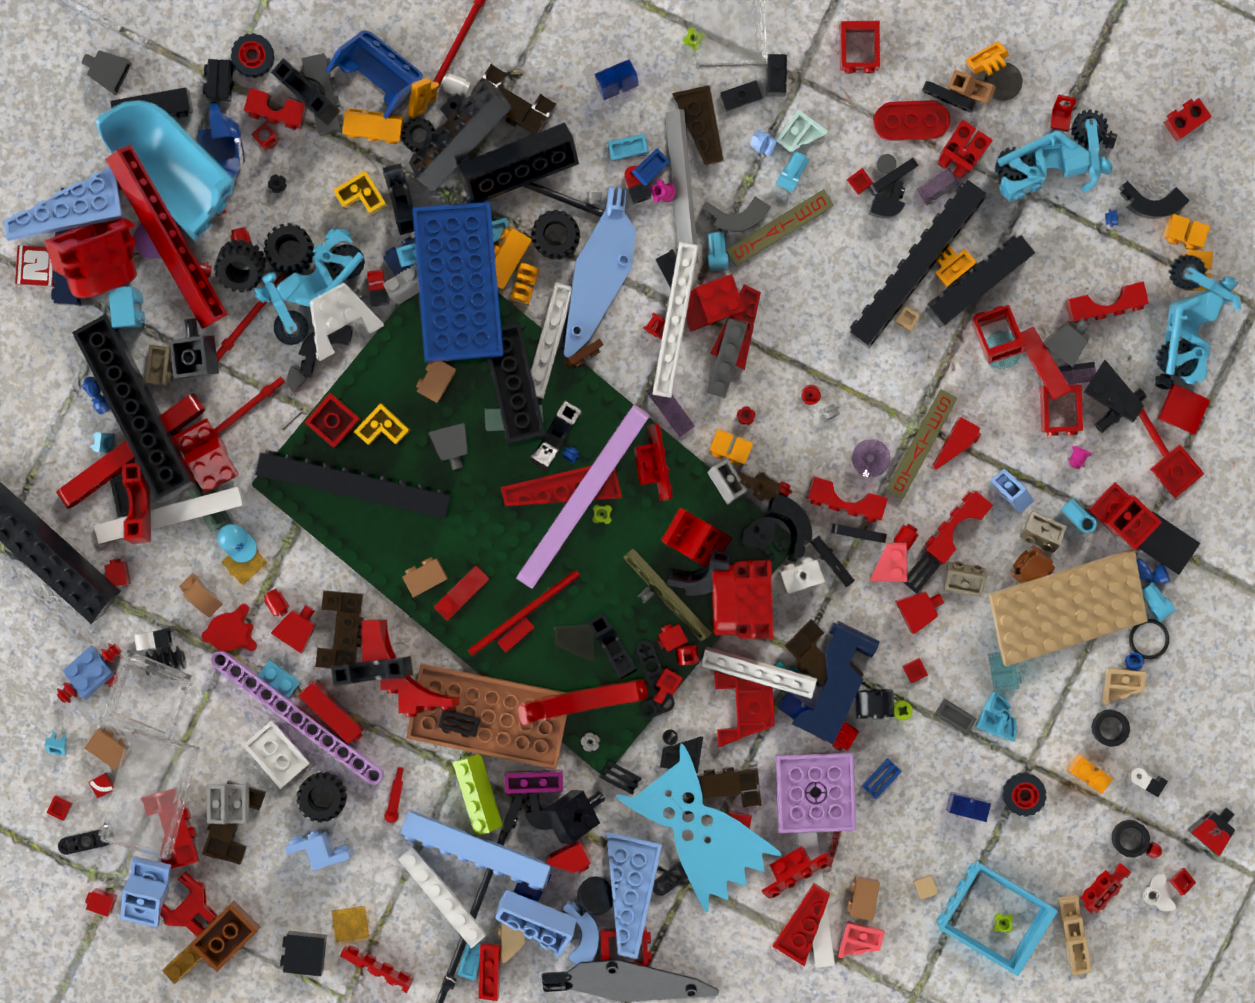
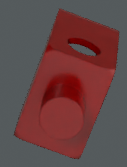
M924 591L897 599L895 603L910 632L915 634L938 617L935 608L943 605L944 601L940 594L929 598L927 592Z
M305 605L300 613L292 610L273 629L271 634L299 653H303L316 627V624L310 620L315 610L308 605Z

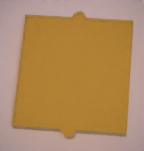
M257 549L253 559L248 562H237L228 555L221 563L230 571L231 576L234 575L244 585L267 561L259 554Z
M365 906L332 910V928L335 931L336 942L370 937L368 929L369 920L367 919Z

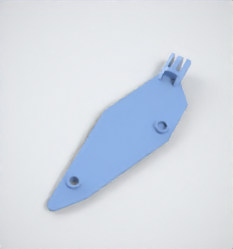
M609 186L606 210L576 259L564 346V356L567 358L574 355L590 339L631 270L636 230L625 213L628 189L623 188L621 190L620 187H616L614 190L613 186ZM575 327L579 330L578 334L574 333Z

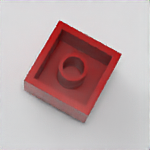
M330 393L305 423L333 448H337L362 419Z

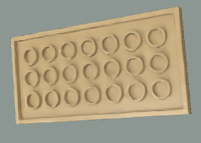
M1132 549L989 594L1001 657L1005 666L1148 622L1136 555Z

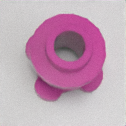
M661 179L657 180V183L650 187L654 202H660V199L664 202H670L675 196L674 186L670 183L664 184V181Z
M1073 446L1072 449L1074 451L1071 457L1067 459L1070 462L1069 465L1076 469H1080V467L1085 468L1084 463L1087 457L1092 456V453L1078 446Z

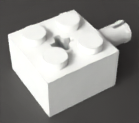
M806 557L799 560L800 564L794 565L789 563L781 566L782 570H779L778 573L785 593L790 594L825 582L816 559Z

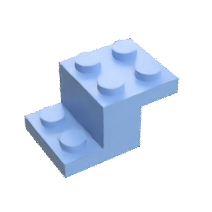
M321 829L311 831L306 837H303L302 834L292 837V840H289V843L285 846L287 855L306 849L313 871L348 860L354 854L352 846L346 847V845L336 847L333 851L327 830L321 831Z
M137 856L133 857L131 874L122 891L120 919L158 927L161 908L169 894L171 865Z

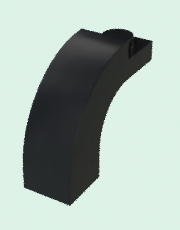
M400 163L382 168L383 175L391 197L399 234L414 232V206L402 165Z
M1128 181L1118 188L1121 191L1120 195L1126 201H1131L1126 208L1133 214L1147 219L1167 217L1182 209L1190 201L1177 187L1173 188L1160 200H1149L1143 197Z
M345 325L327 335L331 344L350 346L354 328ZM315 331L305 339L298 354L306 357L301 362L300 371H303L302 375L312 377L316 361Z
M564 401L546 432L547 438L541 440L530 461L547 470L582 410Z
M778 494L774 500L769 499L766 516L779 519L788 526L791 533L788 560L795 562L804 556L805 546L803 545L812 542V527L806 512L798 503Z
M712 550L709 565L698 572L670 568L667 586L686 589L685 595L689 596L712 592V573L714 571L728 572L731 553Z
M604 612L587 622L621 680L638 670Z

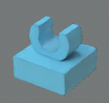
M96 432V434L92 435L95 438L94 445H91L93 451L109 453L113 450L115 434Z
M53 732L51 739L47 738L45 742L47 753L66 756L68 750L66 735L63 734L61 740H56L57 735Z

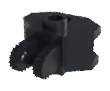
M757 517L743 529L741 542L746 548H759L772 561L775 559L774 554L767 549L771 542L779 552L785 551L774 536L776 522L772 517ZM755 526L759 527V531L757 533H754L753 528Z

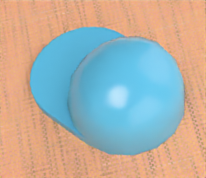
M228 524L218 532V544L233 560L245 563L253 559L257 551V544L244 528L236 524Z

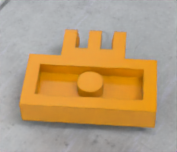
M997 41L965 61L975 75L985 71L990 76L993 74L992 68L997 72L1000 70L998 65L1002 68L1006 66L1003 59L1008 57L1009 54L1007 49Z
M428 78L412 83L407 113L411 118L426 113L428 104L436 101L439 83L432 82Z
M949 246L946 250L950 255L944 252L942 254L944 260L940 258L937 260L941 268L935 272V275L946 288L977 265L975 259L966 249L956 254Z

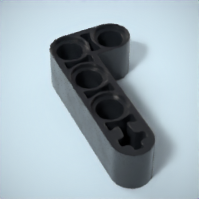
M643 639L638 642L636 650L655 696L659 689H656L653 684L655 680L660 678L663 669L652 642ZM644 643L646 646L650 645L651 647L648 649L649 655L654 654L655 656L649 657L645 661H643V658H646L645 652L639 650ZM650 661L657 663L658 667L655 671H649L646 668ZM667 693L665 696L671 699V705L668 707H663L660 703L653 700L654 697L644 700L639 707L641 716L649 719L672 710L675 704L673 695ZM644 705H652L654 708L653 712L645 714L642 710Z

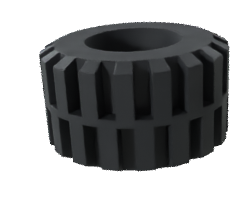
M549 210L535 220L532 227V241L536 250L542 256L552 260H561L574 253L579 245L580 231L578 224L573 219V216L565 211ZM560 224L565 227L567 239L563 244L552 246L547 243L544 234L550 225Z
M287 223V226L280 224L278 229L274 227L272 229L273 233L269 232L267 234L268 239L264 241L265 256L272 268L277 272H282L283 275H287V273L291 275L295 272L300 274L303 272V268L307 270L309 268L308 263L313 262L312 256H314V253L312 251L314 250V245L306 230L301 229L299 225L293 226L292 223ZM287 241H296L300 244L299 252L292 258L279 256V248Z
M234 239L231 243L228 241L221 247L215 261L214 271H216L215 277L219 278L218 282L225 284L224 287L226 289L231 288L233 292L239 290L241 293L244 290L251 291L252 287L256 288L258 283H260L266 266V258L263 257L264 253L259 251L257 245H252L253 242L248 241L247 243L245 239H240V241ZM231 262L244 263L249 269H237Z
M318 772L304 780L299 787L300 789L297 792L298 799L296 800L300 806L298 809L304 813L303 816L311 818L310 820L313 822L316 820L318 823L328 822L337 817L345 807L347 799L346 787L342 785L343 781L341 779L338 780L335 774L330 775L329 772ZM318 786L326 787L332 793L333 801L326 808L318 807L312 801L311 793Z

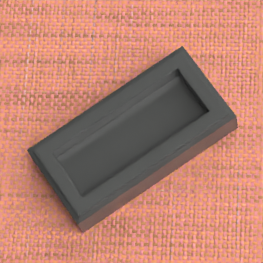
M945 698L934 713V715L968 735L977 718Z

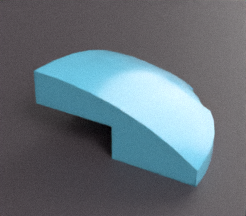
M996 692L992 693L980 715L976 728L1015 742L1017 734L1016 718H1012L1008 710L1011 709V706L1003 696Z

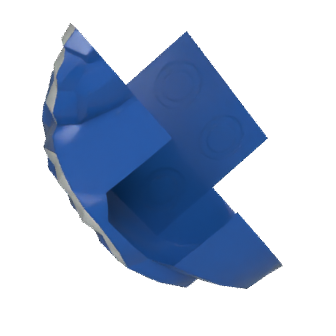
M211 102V129L198 130L199 144L234 180L245 162L239 124L223 114L218 102Z

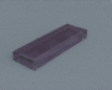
M654 385L646 390L679 438L695 427L673 395L672 398L652 395Z

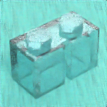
M1000 651L988 653L994 691L998 693L1020 689L1019 684H1022L1020 672H1016V665L1019 663L1005 666L1003 665Z

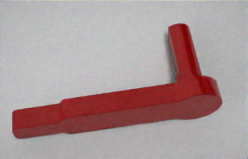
M403 767L397 768L388 809L384 814L385 820L389 823H394L399 818L398 808L403 787Z

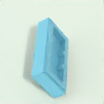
M645 134L607 142L611 162L649 153Z
M480 941L473 948L468 943L466 944L457 976L475 981L480 965V945L485 942Z

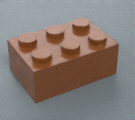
M233 900L190 946L218 972L261 926Z

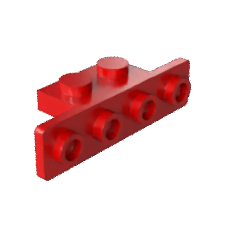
M658 423L647 425L650 444L633 447L640 485L657 482L660 501L672 499V487L669 483V469L665 461L666 453L662 445V431Z
M800 846L770 864L777 881L761 891L767 898H775L787 888L796 886L797 882L802 879L810 878L819 869L828 867L829 863L834 860L826 852L810 860L805 848Z

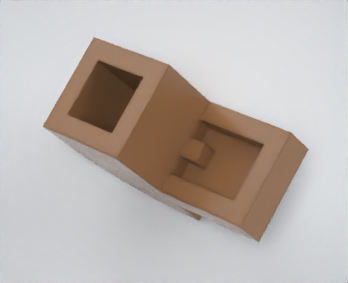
M958 70L954 71L947 87L949 90L974 102L989 105L996 89L993 84L979 81L973 75Z
M193 573L179 586L184 592L185 598L209 618L223 605L215 593L206 588Z

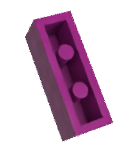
M563 770L506 771L504 774L505 794L563 792L564 789Z

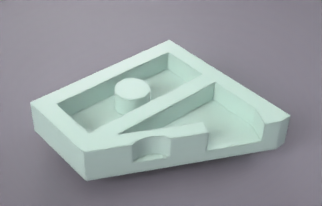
M798 109L777 138V143L792 153L825 136L828 131Z

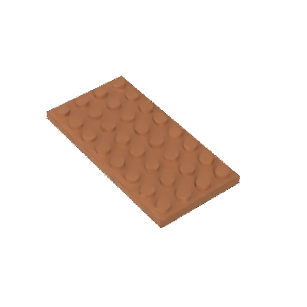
M424 663L420 664L417 678L418 683L433 692L451 697H459V705L453 706V711L480 717L481 719L476 737L438 728L442 710L441 707L435 706L433 710H424V712L418 713L417 717H410L406 739L557 769L567 714L521 725L518 705L545 696L565 694L566 692ZM448 714L445 715L446 717L475 724V721L459 718ZM448 721L443 723L470 731L474 729Z

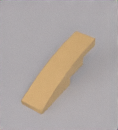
M1074 894L1059 897L1058 904L1072 975L1090 973L1092 971L1088 943L1084 932L1083 918L1080 914L1078 896Z

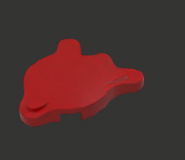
M244 603L232 613L217 615L212 619L208 628L203 631L201 635L202 640L221 651H232L237 648H245L249 651L256 650L257 643L251 637L254 625L244 622L250 610L249 606Z

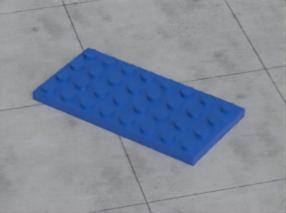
M490 202L413 207L425 362L503 356Z

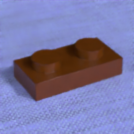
M601 339L596 340L569 357L565 364L568 368L573 365L577 368L585 362L584 358L590 355L593 358L601 352L599 349L604 344Z

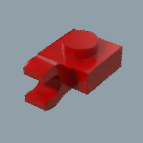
M665 668L656 683L660 689L653 700L661 704L667 693L674 694L683 678Z

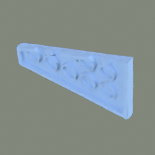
M108 166V169L100 173L96 172L92 174L91 178L83 182L79 181L63 189L44 202L42 200L37 203V206L15 214L4 220L6 239L12 241L123 219L117 179Z
M606 832L618 955L637 959L662 844Z

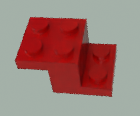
M732 274L691 290L686 315V322L690 332L745 311Z
M207 418L173 436L174 441L184 454L186 466L205 493L239 476L237 469L229 459L225 444Z
M1113 482L1087 509L1114 536H1120L1133 550H1136L1162 523L1137 497L1128 495L1116 482Z
M680 508L661 542L707 567L710 563L712 550L724 552L732 537Z

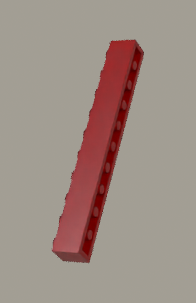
M132 145L116 150L105 160L195 318H197L199 325L204 329L216 323L228 314Z

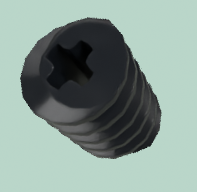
M176 646L175 652L169 647L168 653H165L162 648L159 655L156 650H153V656H150L149 652L146 651L144 668L147 676L150 675V671L155 675L158 670L160 673H164L165 669L171 672L173 667L176 671L180 669V666L186 669L185 653L183 650H180L179 646Z

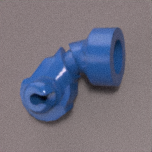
M86 377L82 387L89 397H92L93 409L98 414L106 413L110 407L104 395L100 394L101 389L95 377Z
M1137 559L1140 580H1146L1149 583L1150 581L1159 582L1162 585L1170 582L1169 574L1163 564L1155 567L1154 572H1151L1146 562L1142 559Z

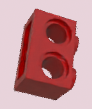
M1191 98L1182 105L1184 109L1179 112L1175 109L1166 116L1168 120L1163 123L1175 141H1178L1212 117L1200 98L1195 101ZM1191 108L1198 111V117L1191 115ZM1175 119L1181 120L1182 128L1175 126Z

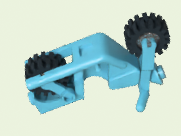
M1089 109L1088 112L1083 110L1081 114H1077L1071 127V135H1074V141L1062 132L1054 131L1021 148L1019 147L1017 150L1016 147H1012L1011 150L1008 147L1005 152L1002 151L997 158L994 170L998 178L1002 177L999 188L1003 197H1006L1009 202L1012 200L1017 201L1031 191L1036 192L1040 190L1045 182L1046 170L1048 168L1061 170L1064 177L1083 174L1088 170L1091 180L1084 184L1081 189L1083 192H1087L1095 187L1101 174L1109 175L1113 168L1108 158L1100 157L1099 159V144L1103 141L1108 129L1107 119H1103L1104 115L1102 113L1098 115L1097 110L1092 113V109Z
M336 228L335 231L331 229L325 236L327 239L323 245L319 243L312 251L314 256L312 258L316 267L311 275L293 273L279 283L276 289L271 282L275 280L276 275L273 272H269L262 278L266 287L254 289L256 292L254 296L262 303L265 301L269 303L271 299L279 314L275 319L273 330L277 339L287 345L299 344L305 339L309 330L306 318L297 311L287 310L282 300L311 307L310 301L342 284L345 279L355 278L364 269V255L356 246L343 244L336 247L332 253L329 251L335 244L341 241L349 243L353 241L350 239L351 234L344 228L341 230ZM330 261L331 270L337 275L334 280H332L323 262Z
M1185 254L1184 256H1178L1179 258H1175L1173 260L1174 263L1170 264V280L1173 281L1172 283L1183 290H1194V288H1199V285L1208 290L1174 301L1170 305L1165 343L1161 346V350L1158 349L1157 353L1159 355L1156 356L1161 371L1173 377L1178 376L1184 379L1185 383L1197 384V381L1204 382V377L1207 376L1208 366L1206 362L1211 352L1209 343L1202 340L1198 335L1199 327L1207 321H1215L1222 304L1225 305L1233 302V308L1237 311L1240 310L1241 300L1239 296L1230 292L1239 283L1235 281L1234 277L1223 276V280H1219V283L1206 277L1205 272L1207 268L1204 267L1205 263L1200 258ZM1182 337L1192 343L1186 345L1180 342L1179 339Z

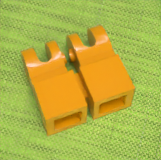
M520 263L516 281L522 283H514L510 300L529 305L534 290L529 285L535 286L540 269Z

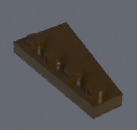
M710 85L672 93L679 109H684L685 122L704 164L711 165L724 162Z

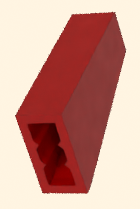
M318 680L313 681L298 695L346 743L349 744L351 741L356 743L363 736L361 732L364 728Z

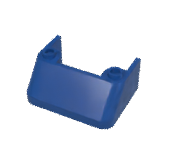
M367 30L361 31L340 46L325 70L329 73L337 66L345 73H354L358 70L386 92L383 98L388 107L383 116L385 119L397 111L411 95L412 83L423 78L422 73L375 34Z

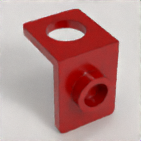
M1064 95L1057 96L1052 108L1050 128L1069 131L1071 113L1075 106L1076 98ZM1068 101L1070 105L1062 106L1060 102Z
M265 122L252 133L254 139L265 151L274 148L280 139ZM262 130H267L270 133V137L265 141L259 138V133Z

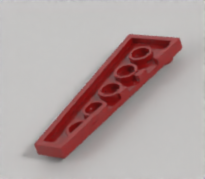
M592 466L501 487L505 506L568 502ZM615 468L593 500L622 498Z

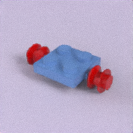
M108 643L109 648L101 650L102 656L92 645L63 670L71 684L64 682L63 689L57 688L58 698L64 703H71L70 697H77V692L83 699L89 698L115 675L107 665V662L115 664V658L122 657L120 647L115 643L113 645Z

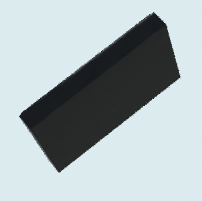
M1151 511L1162 523L1138 548L1177 575H1180L1200 545V542Z

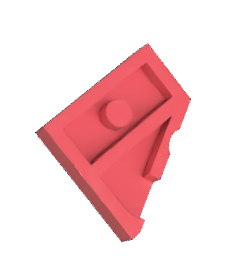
M887 543L870 577V581L907 582V543Z
M847 921L838 957L843 958L845 955L855 953L856 955L864 954L867 951H879L885 931Z

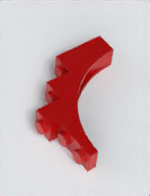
M362 620V662L397 658L390 642L387 620ZM411 676L380 680V690H387L388 694L398 693V714H405V717H417L418 713H422L424 710H433L435 706L441 707V710H453V706L459 705V697H451L433 692L415 681Z

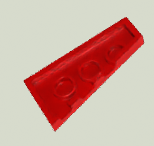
M744 284L739 294L745 311L730 316L748 322L735 365L745 370L761 295V292ZM727 317L710 354L716 357L719 354L729 317Z
M813 883L773 942L772 947L805 967L813 940L829 900L830 892Z
M351 945L349 947L344 946L340 957L360 968L368 967L367 971L376 977L384 976L386 983L392 986L400 985L402 987L401 991L406 994L408 993L413 982V978H411L409 973L405 971L398 972L393 969L394 967L386 962L382 964L376 961V957L370 954L364 955L359 952L358 948Z

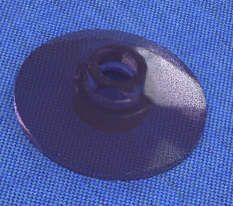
M867 439L860 442L854 448L852 463L859 474L865 477H877L887 470L890 464V453L886 445L881 441ZM868 455H873L874 460L872 462L867 460Z

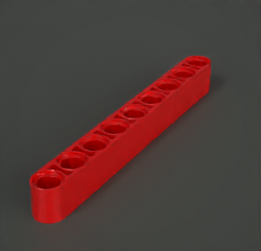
M192 393L161 415L169 431L174 434L200 416L206 409L195 393ZM127 441L121 443L57 490L56 494L67 509L76 506L122 472V464L137 462Z

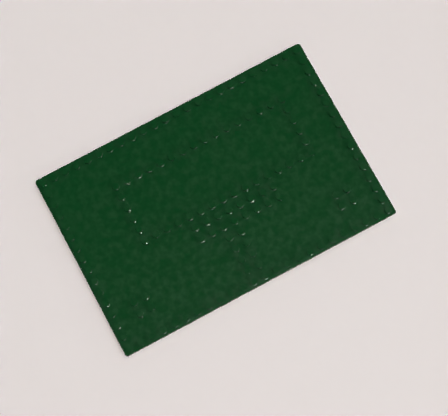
M498 292L501 327L520 322L530 369H532L542 328ZM417 293L402 302L385 321L384 326L375 333L278 452H280L281 457H284L285 454L298 456V461H303L304 458L318 461L317 465L320 466L323 463L337 465L336 469L341 470L342 467L354 469L355 474H360L361 471L374 474L373 478L379 479V476L393 478L392 482L398 483V480L411 482V486L416 488L417 484L429 486L430 491L436 492V489L449 491L448 495L453 497L448 518H439L260 476L255 478L252 486L480 675L566 693L574 690L595 688L604 684L644 679L648 689L646 699L567 714L562 743L600 774L608 760L616 764L653 719L642 717L639 711L640 704L644 700L654 697L637 654L636 647L638 642L643 639L652 642L663 671L666 668L683 678L679 684L680 686L699 662L687 665L677 664L676 648L667 652L666 648L661 649L657 641L660 638L658 634L661 632L660 629L668 624L674 626L679 623L688 642L680 646L698 645L699 661L703 659L706 646L712 648L721 637L714 634L712 592L689 596L685 595L686 589L669 586L712 633L709 637L700 641L656 593L644 604L642 603V598L637 596L649 585L623 557L630 550L634 549L666 584L670 568L688 572H698L705 569V566L661 542L680 508L732 537L724 551L731 553L729 566H732L736 561L770 560L772 576L789 555L791 535L776 523L774 536L785 551L779 552L771 542L767 549L774 554L775 559L773 561L759 548H746L741 542L743 529L757 517L769 516H766L762 510L745 496L727 505L707 473L711 468L660 426L662 445L666 453L665 461L669 469V483L672 487V499L660 501L657 482L640 485L633 447L650 444L647 425L656 423L651 418H648L615 466L622 498L592 500L533 589L529 588L516 578L567 502L505 506L501 487L592 466L634 404L584 363L577 368L574 365L568 368L565 364L568 358L564 356V350L557 349L544 399L537 397L539 405L543 407L545 433L548 431L564 401L582 411L547 470L531 462L530 458L542 439L509 447L505 430L486 431L485 408L499 407L488 357L442 361L455 368L457 372L439 404L417 392L418 387L416 385L421 377L425 378L428 372L426 367L429 362H425L420 294ZM330 393L362 419L337 448H333L305 423ZM380 403L411 430L398 445L384 433L371 445H368L354 431ZM465 423L468 455L461 456L463 468L452 470L450 460L441 461L429 432ZM571 446L579 452L578 456L580 459L576 460L574 464L562 457L565 447L569 448ZM595 505L611 506V522L609 524L593 522V507ZM758 526L753 528L754 533L759 531ZM430 557L433 560L438 558L448 579L413 597L402 578L406 575L405 571L414 566L416 569L422 567V562ZM477 566L489 580L447 621L434 606ZM577 570L580 577L526 616L534 628L511 649L505 652L493 640L475 655L471 656L468 649ZM603 612L638 669L622 680L587 623ZM645 643L639 649L645 652L646 658H643V661L649 657H655L654 654L649 655L648 649L651 647L650 645L646 646ZM650 661L646 666L649 671H655L658 667L654 661ZM659 679L655 680L653 686L656 689H660V687L656 685ZM665 697L661 705L664 706L670 698ZM646 704L642 710L645 714H651L654 708L652 705ZM589 732L597 735L600 739L598 749L595 751L591 750L590 752L584 750V746L581 745L582 737Z

